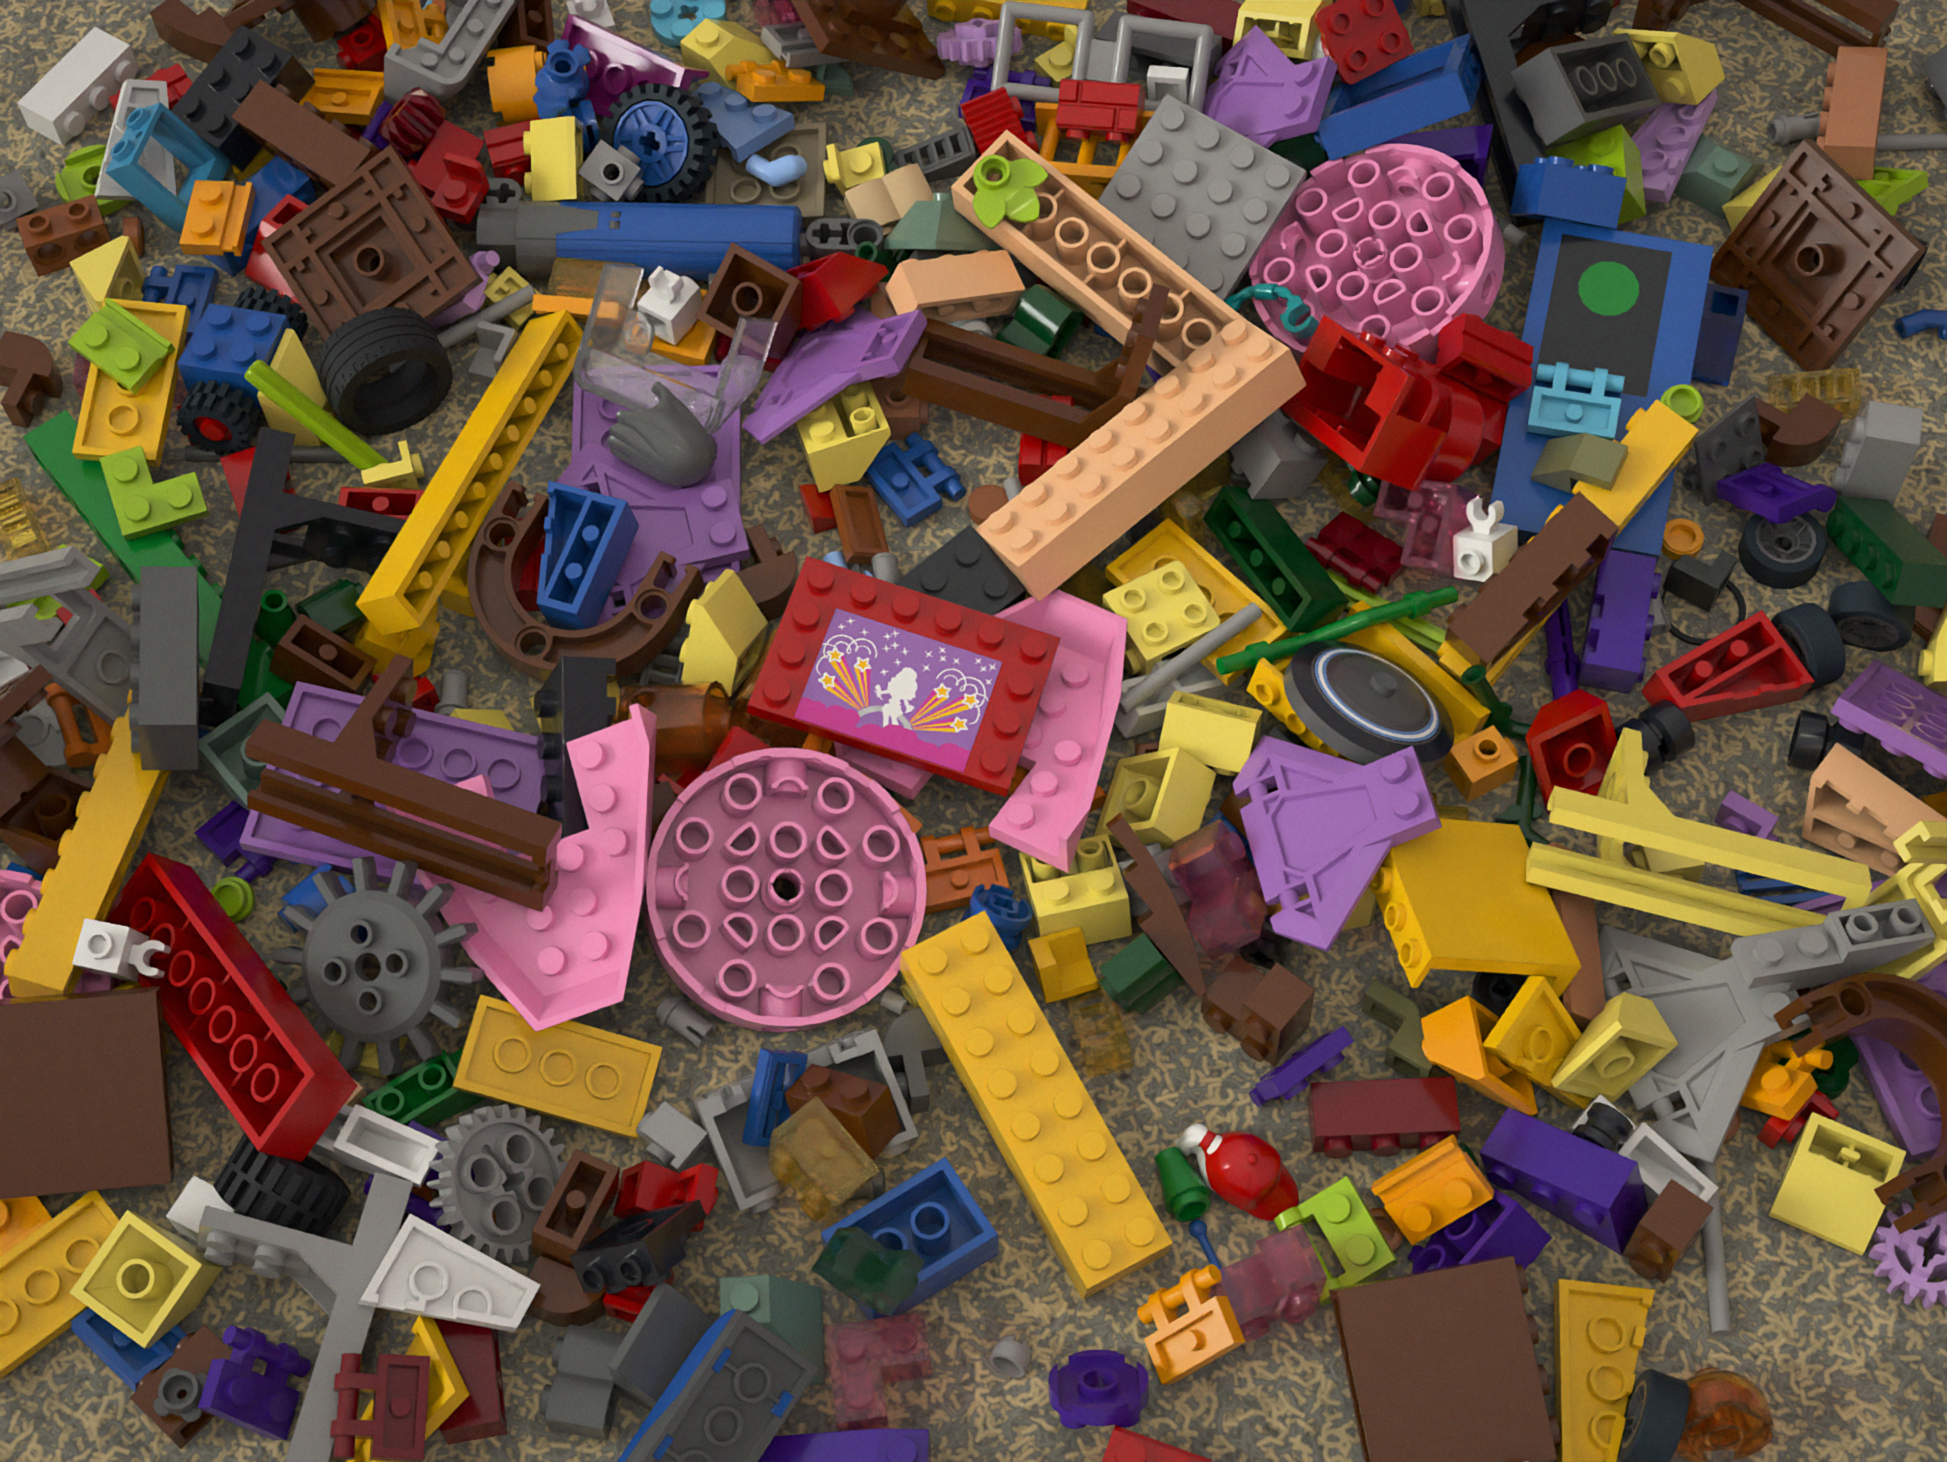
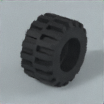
M246 1133L242 1136L213 1184L222 1200L243 1216L320 1237H325L351 1194L344 1181L336 1173L309 1155L305 1157L303 1162H298L259 1152Z

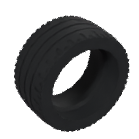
M399 307L374 309L345 322L344 325L338 327L327 338L316 360V373L321 388L333 411L348 429L364 435H388L389 433L402 431L424 420L445 400L453 382V370L448 355L432 327L420 314L410 309ZM407 360L401 368L387 377L370 383H363L369 375L383 366Z

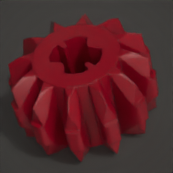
M420 87L413 88L410 92L405 93L396 102L394 107L389 110V113L382 120V124L379 127V134L386 144L397 148L398 152L405 157L413 155L425 143H428L429 139L443 124L446 109L431 93L426 92Z

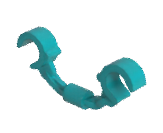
M1258 283L1255 286L1243 289L1236 295L1229 296L1224 301L1237 311L1242 302L1253 297L1256 300H1277L1279 297L1287 300V309L1280 315V320L1284 328L1298 339L1312 336L1319 325V322L1310 315L1303 324L1296 326L1298 318L1310 309L1304 304L1300 296L1293 295L1289 289L1278 286L1276 283Z

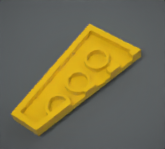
M1558 1279L1554 1283L1556 1421L1561 1437V1444L1556 1446V1462L1617 1461L1626 1421L1624 1415L1628 1397L1632 1394L1635 1382V1366L1639 1350L1643 1346L1646 1333L1644 1326L1648 1309L1652 1306L1655 1289Z

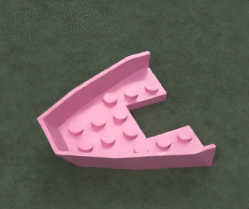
M1056 588L1040 602L1031 596L993 615L1060 637L1061 639L1018 765L1030 770V772L989 824L990 837L1069 873L1091 808L1121 698L1128 619ZM834 741L836 757L838 759L849 763L848 766L866 774L881 786L911 800L917 796L933 775V773Z
M638 703L629 706L631 719L566 743L589 829L563 838L558 843L555 870L558 871V884L542 912L418 868L416 871L417 877L427 892L435 885L450 883L456 889L448 903L439 911L449 926L456 923L477 924L479 932L469 940L460 942L472 961L481 970H484V974L535 1032L621 1002L624 999L645 891L647 865L651 848L657 715ZM483 774L454 784L495 799L490 778ZM386 806L387 811L509 853L506 847ZM523 853L516 855L520 858L532 861L531 856L525 855Z

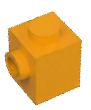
M1492 725L1453 745L1445 758L1443 769L1468 803L1513 780L1518 763V753L1511 740L1507 737L1503 738L1495 726Z

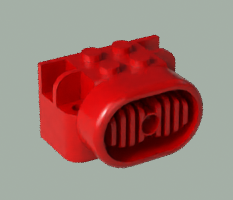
M1323 315L1298 365L1307 385L1279 408L1356 470L1415 492L1419 491L1422 483L1429 486H1443L1460 477L1473 462L1483 438L1484 411L1477 395L1455 378L1440 372L1441 368L1435 364L1418 358L1420 354L1412 348L1396 342L1394 347L1386 344L1387 340L1373 332L1363 329L1362 333H1356L1346 329L1331 317Z

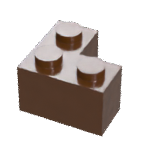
M1236 955L1207 988V992L1202 995L1201 1013L1204 1014L1203 1019L1210 1028L1219 1034L1228 1032L1241 1042V1048L1249 1057L1258 1062H1262L1265 1059L1275 1067L1308 1029L1315 989L1278 962L1264 975Z

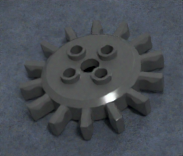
M374 856L352 858L356 892L347 894L333 871L318 872L314 875L312 879L328 906L319 915L309 906L303 904L287 905L283 914L294 924L305 929L308 935L304 948L288 946L273 950L272 960L283 965L294 964L302 966L304 986L290 989L286 992L297 1007L303 1006L309 1001L319 1015L312 1026L323 1041L328 1039L333 1030L345 1036L338 1059L345 1070L358 1069L363 1058L366 1042L376 1043L380 1074L385 1076L402 1072L399 1038L407 1036L423 1062L436 1059L443 1054L437 1040L427 1026L435 1016L453 1028L469 1025L472 1017L462 1007L450 1002L447 996L451 983L468 985L483 981L484 970L471 965H453L451 945L469 940L479 930L476 923H456L444 929L436 914L448 903L456 890L450 883L435 885L428 890L421 901L410 895L418 862L412 860L397 861L392 872L389 888L379 889ZM361 925L368 932L365 942L361 941L358 936V929ZM368 953L374 954L381 964L380 974L375 980L368 978L363 972V959ZM395 955H399L403 960V967L400 972L393 966ZM335 963L341 967L342 974L339 979H337ZM370 992L375 995L377 1000L374 1009L367 1004V996Z

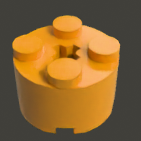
M536 45L487 51V58H495V66L487 67L492 107L494 112H502L504 121L496 122L498 127L539 118L538 108L533 101V96L539 90L535 86V78L537 72L544 67L548 56L546 52L538 51Z

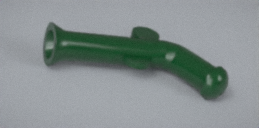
M864 241L857 246L855 256L885 265L889 273L880 282H889L898 264L908 260L914 250L898 249L893 256L891 249H885L884 253H881L877 250L874 243Z
M1474 665L1463 672L1461 676L1462 683L1470 686L1480 703L1491 711L1481 731L1494 725L1505 736L1526 741L1525 736L1532 724L1515 721L1510 718L1513 707L1506 702H1500L1485 677V667Z
M1521 756L1518 758L1521 770L1516 804L1508 806L1504 813L1495 818V822L1519 825L1530 849L1533 842L1545 845L1551 842L1535 832L1531 827L1532 820L1542 816L1543 808L1539 803L1535 802L1538 780L1531 756Z

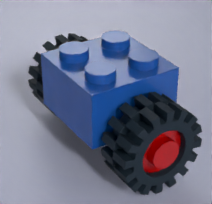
M258 286L256 291L253 287H249L245 292L242 291L233 307L209 303L177 363L188 391L176 415L178 416L176 420L177 425L182 426L180 431L183 435H191L189 441L194 445L197 442L202 443L201 449L207 452L210 448H213L216 455L222 456L224 451L227 455L248 448L261 422V416L258 415L260 413L259 409L262 410V407L257 397L259 390L244 377L247 369L257 360H262L270 366L286 328L295 330L300 342L308 329L309 323L306 322L308 317L306 313H300L302 307L298 303L291 305L289 302L292 298L286 294L283 298L277 296L278 290L271 288L270 292L267 293L265 287Z

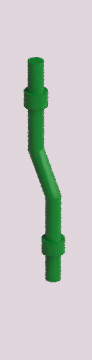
M1453 586L1427 593L1424 590L1407 593L1403 596L1402 600L1360 611L1309 633L1270 644L1266 641H1260L1247 645L1244 651L1217 658L1216 668L1220 675H1226L1247 668L1255 671L1260 659L1265 658L1270 664H1273L1275 660L1295 655L1302 646L1311 642L1322 640L1336 641L1365 628L1403 617L1416 619L1429 615L1431 609L1456 603L1458 601V593Z

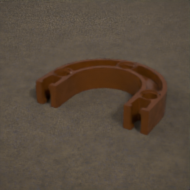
M510 479L476 535L471 548L467 571L471 605L480 625L496 651L515 669L544 683L562 656L616 658V675L609 676L607 683L625 678L649 664L672 641L686 618L692 600L697 599L705 584L699 568L688 563L685 568V577L673 593H668L664 589L670 577L674 579L678 573L675 566L677 560L672 555L660 551L633 598L612 619L598 626L582 630H563L547 626L534 619L521 606L519 587L524 566L545 533L544 521L545 517H548L549 499L547 496L537 492L533 498L535 501L534 505L522 521H516L515 518L520 508H526L529 501L524 493L526 488ZM514 537L513 541L507 546H497L501 539ZM653 609H665V613L657 619L646 618L647 614ZM545 645V649L541 654L537 656L527 655L532 647Z
M1862 973L1843 978L1802 995L1775 1013L1773 1016L1782 1030L1794 1026L1792 1020L1800 1015L1807 1014L1811 1019L1813 1025L1810 1028L1812 1032L1791 1046L1797 1058L1847 1037L1866 1036L1893 1045L1906 1054L1920 1068L1933 1088L1940 1108L1942 1127L1938 1147L1929 1161L1900 1174L1874 1189L1881 1203L1888 1205L1896 1201L1893 1197L1894 1195L1906 1188L1911 1190L1916 1200V1203L1913 1204L1916 1209L1893 1221L1899 1234L1947 1212V1000L1935 991L1908 978L1885 973Z

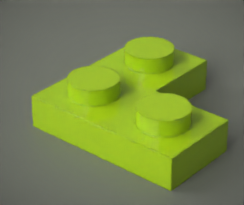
M142 446L99 458L122 535L126 541L210 516L196 472L154 484Z

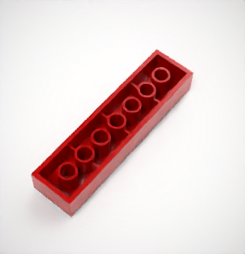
M148 852L116 897L105 922L130 927L149 936L148 941H160L171 948L170 954L156 952L149 960L151 967L165 972L164 977L154 979L139 972L138 983L141 987H161L163 1018L256 1149L266 1154L303 1162L357 1088V1084L193 868Z

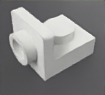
M1149 65L1147 73L1148 100L1162 101L1165 95L1168 94L1184 104H1188L1190 91L1189 68Z

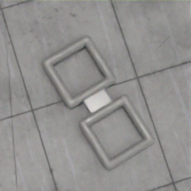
M1006 1L1002 4L991 91L1004 86L1009 98L1016 95L1018 100L1059 104L1060 88L1007 82L1016 18L1078 25L1071 77L1074 80L1127 83L1133 32L1197 40L1188 104L1186 105L1203 113L1214 34L1213 28L1210 25L1124 15L1119 20L1116 42L1093 39L1095 15L1090 10L1016 1ZM1145 99L1144 111H1156L1161 101Z

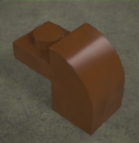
M10 331L4 332L0 340V386L9 388L1 404L12 425L28 428L34 415L37 416L42 412L45 396L60 399L63 392V379L49 349L44 343L28 335Z
M1808 393L1804 395L1790 415L1756 397L1762 443L1769 447L1764 461L1780 467H1800L1813 462L1820 457L1835 437L1844 413Z
M761 523L746 529L749 551L756 565L735 573L766 620L770 622L784 614L799 573L794 550L783 554L775 536L769 538Z
M596 1226L589 1242L604 1232L605 1229ZM539 1255L528 1278L540 1284V1287L525 1314L555 1326L568 1327L569 1324L577 1326L589 1324L606 1312L603 1304L606 1294L605 1289L599 1293H584L575 1269Z

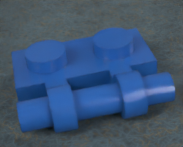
M158 265L153 266L150 276L145 277L141 287L142 301L159 303V300L164 299L166 296L165 304L186 305L191 312L185 339L186 342H189L209 303L212 304L219 281L217 270L212 267L176 265L173 277H167L168 271L166 268Z
M918 432L911 433L906 438L905 444L910 449L904 453L895 442L883 447L863 474L907 529L942 508V498L938 494L939 492H947L953 501L960 500L967 492L960 483V475L952 466H946L938 457L939 451L929 440H924ZM925 466L931 475L924 478L917 467Z

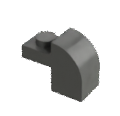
M918 1007L900 1015L890 1025L883 1042V1048L903 1098L908 1102L910 1115L929 1111L930 1093L924 1067L950 1062L921 1007Z

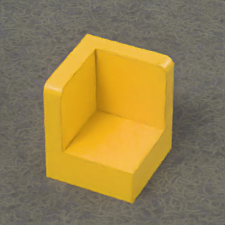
M1077 926L1028 940L1034 973L1046 1004L1096 990L1099 987L1097 977L1088 957L1085 937L1081 927Z

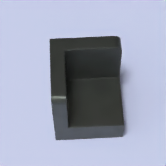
M1722 550L1713 565L1709 566L1684 554L1679 561L1674 560L1672 562L1663 589L1710 612L1728 584L1738 558Z

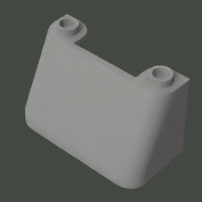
M453 0L446 13L448 32L439 45L423 37H420L417 46L410 49H401V45L393 42L384 56V100L394 106L405 93L410 92L413 88L420 87L435 96L440 101V104L443 105L466 86L520 0Z
M862 1028L802 1052L808 1055L805 1071L811 1064L888 1085L901 1130L881 1153L884 1158H888L910 1148L908 1140L919 1135L875 1028ZM788 1063L786 1064V1069H785V1074H784V1079H783V1084H782V1089H781V1091H783V1089H784V1083H785V1078H786ZM755 1072L706 1092L692 1100L704 1130L708 1133L710 1144L738 1210L742 1211L748 1208L751 1215L777 1205L775 1196L780 1194L784 1188L860 1157L850 1152L798 1137L795 1127L790 1148L757 1147L743 1143L742 1138ZM777 1110L772 1136L775 1134L779 1110Z

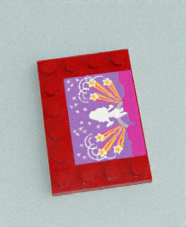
M806 556L748 702L747 713L1007 797L1061 638Z

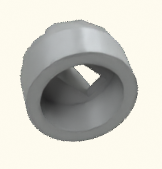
M1015 1334L1003 1336L995 1344L989 1356V1362L994 1369L1012 1378H1022L1032 1359L1030 1345L1026 1339L1022 1344L1016 1342Z

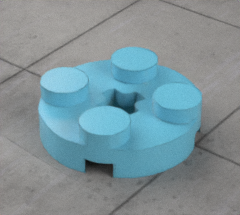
M652 0L650 2L651 25L654 35L661 43L675 49L676 46H680V41L705 18L727 21V10L724 0ZM686 13H695L696 17L692 21L688 18H681Z

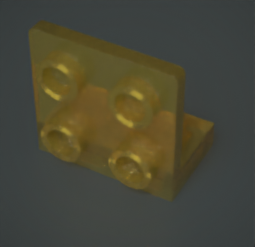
M1228 450L1157 506L1159 519L1162 522L1169 517L1205 550L1204 532L1206 527L1202 521V503L1222 489L1223 485L1226 486L1231 481Z
M817 1096L771 1132L768 1157L771 1161L767 1164L768 1168L783 1186H787L790 1183L801 1195L802 1198L798 1202L807 1216L815 1223L822 1220L828 1227L834 1225L837 1222L841 1205L879 1174L880 1169Z

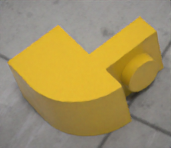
M435 602L422 626L418 628L381 635L368 618L364 619L354 634L352 645L378 660L372 675L377 672L382 675L396 654L413 659V677L424 673L430 667L435 639L440 629V623L435 621L439 606L438 602Z

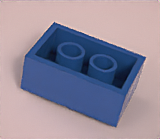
M946 1157L821 1232L826 1256L875 1331L999 1255L997 1232Z

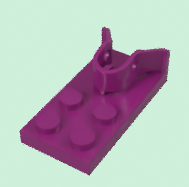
M568 14L561 40L566 39L569 41L568 49L573 51L577 44H581L589 49L591 62L586 65V72L589 76L590 88L584 100L590 99L594 112L603 117L612 116L613 113L608 108L613 102H621L618 96L624 92H632V87L655 83L671 85L688 91L692 83L709 77L710 71L706 69L687 67L580 15Z

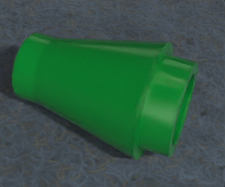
M273 589L262 595L261 606L255 622V630L259 638L264 639L267 644L272 646L278 645L279 641L297 619L288 603L287 596L282 591Z
M1170 1147L1159 1152L1155 1156L1154 1161L1159 1172L1166 1211L1174 1215L1175 1219L1179 1222L1192 1221L1204 1215L1211 1206L1209 1200L1211 1195L1210 1189L1184 1158L1180 1148Z

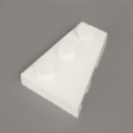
M127 79L122 83L94 194L96 199L138 201L106 174L105 171L112 159L110 155L111 150L122 139L127 129L126 120L135 109L139 107L145 108L159 102L169 109L166 81ZM150 135L137 163L176 196L173 155Z

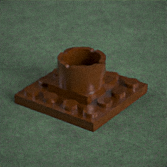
M235 0L223 16L222 21L230 32L236 30L241 24L248 29H252L266 19L264 14L275 8L282 15L292 9L313 42L319 43L335 36L337 30L342 32L361 20L373 10L377 0Z
M791 0L821 54L934 81L940 79L946 71L938 57V50L928 40L922 30V23L914 16L908 6V0Z
M1803 139L1712 258L1709 274L1815 379L1826 374L1927 249L1812 139Z
M392 145L386 147L261 241L266 252L325 342L345 322L374 309L388 307L410 309L420 314L428 323L483 282L480 274L397 148Z
M41 664L0 686V818L21 800L20 795L22 792L28 793L49 771L46 765L15 735L22 727L13 719L14 716L18 717L23 712L30 711L48 695V692L43 687L53 676Z

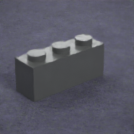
M1115 10L1097 33L1095 39L1116 42L1120 18L1124 15H1139ZM1133 32L1128 77L1147 81L1149 65L1189 68V83L1191 84L1197 40ZM1213 34L1206 91L1217 77L1213 72L1216 63L1222 58L1221 35Z

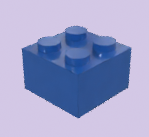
M1549 156V159L1535 157L1534 164H1521L1519 166L1510 214L1545 221V218L1617 229L1627 178L1613 176L1614 168L1596 164H1589L1588 166L1574 165V160L1555 156Z

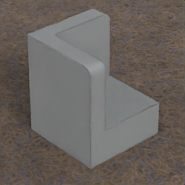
M478 321L475 330L480 347L468 370L470 380L490 385L518 340L516 329Z

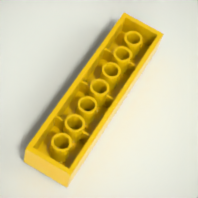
M985 910L901 952L900 971L942 1044L945 1053L1082 1300L1167 1255L1173 1244L1172 1240Z

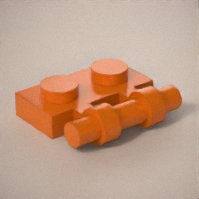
M973 825L959 828L960 833L939 838H935L933 834L920 837V842L918 843L923 860L926 863L924 866L927 894L924 915L970 905L969 901L975 887L981 884L985 886L984 889H990L992 884L1010 889L999 848L980 851L979 846L995 843V839L990 837L989 826L974 829ZM962 850L966 854L942 861L940 859L941 855Z

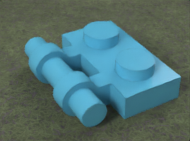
M1556 362V366L1538 363L1536 380L1553 384L1552 388L1534 386L1526 432L1557 437L1589 433L1610 441L1614 440L1621 399L1606 397L1604 393L1605 391L1622 393L1625 376L1608 374V369L1595 367V371L1569 368V363ZM1565 386L1590 388L1591 394L1567 391Z

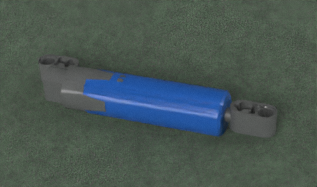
M487 178L490 189L469 225L454 221L455 225L462 230L476 231L478 251L488 252L493 250L499 255L500 262L494 269H506L510 266L512 269H518L520 276L524 278L648 280L658 266H661L664 271L668 270L680 277L686 276L693 281H708L709 273H717V269H719L732 242L784 271L803 265V257H809L811 262L837 252L855 256L857 246L864 241L874 243L877 250L881 253L885 251L883 229L879 223L870 219L822 218L813 221L808 226L807 231L804 232L802 211L798 206L525 201L519 184L508 178Z

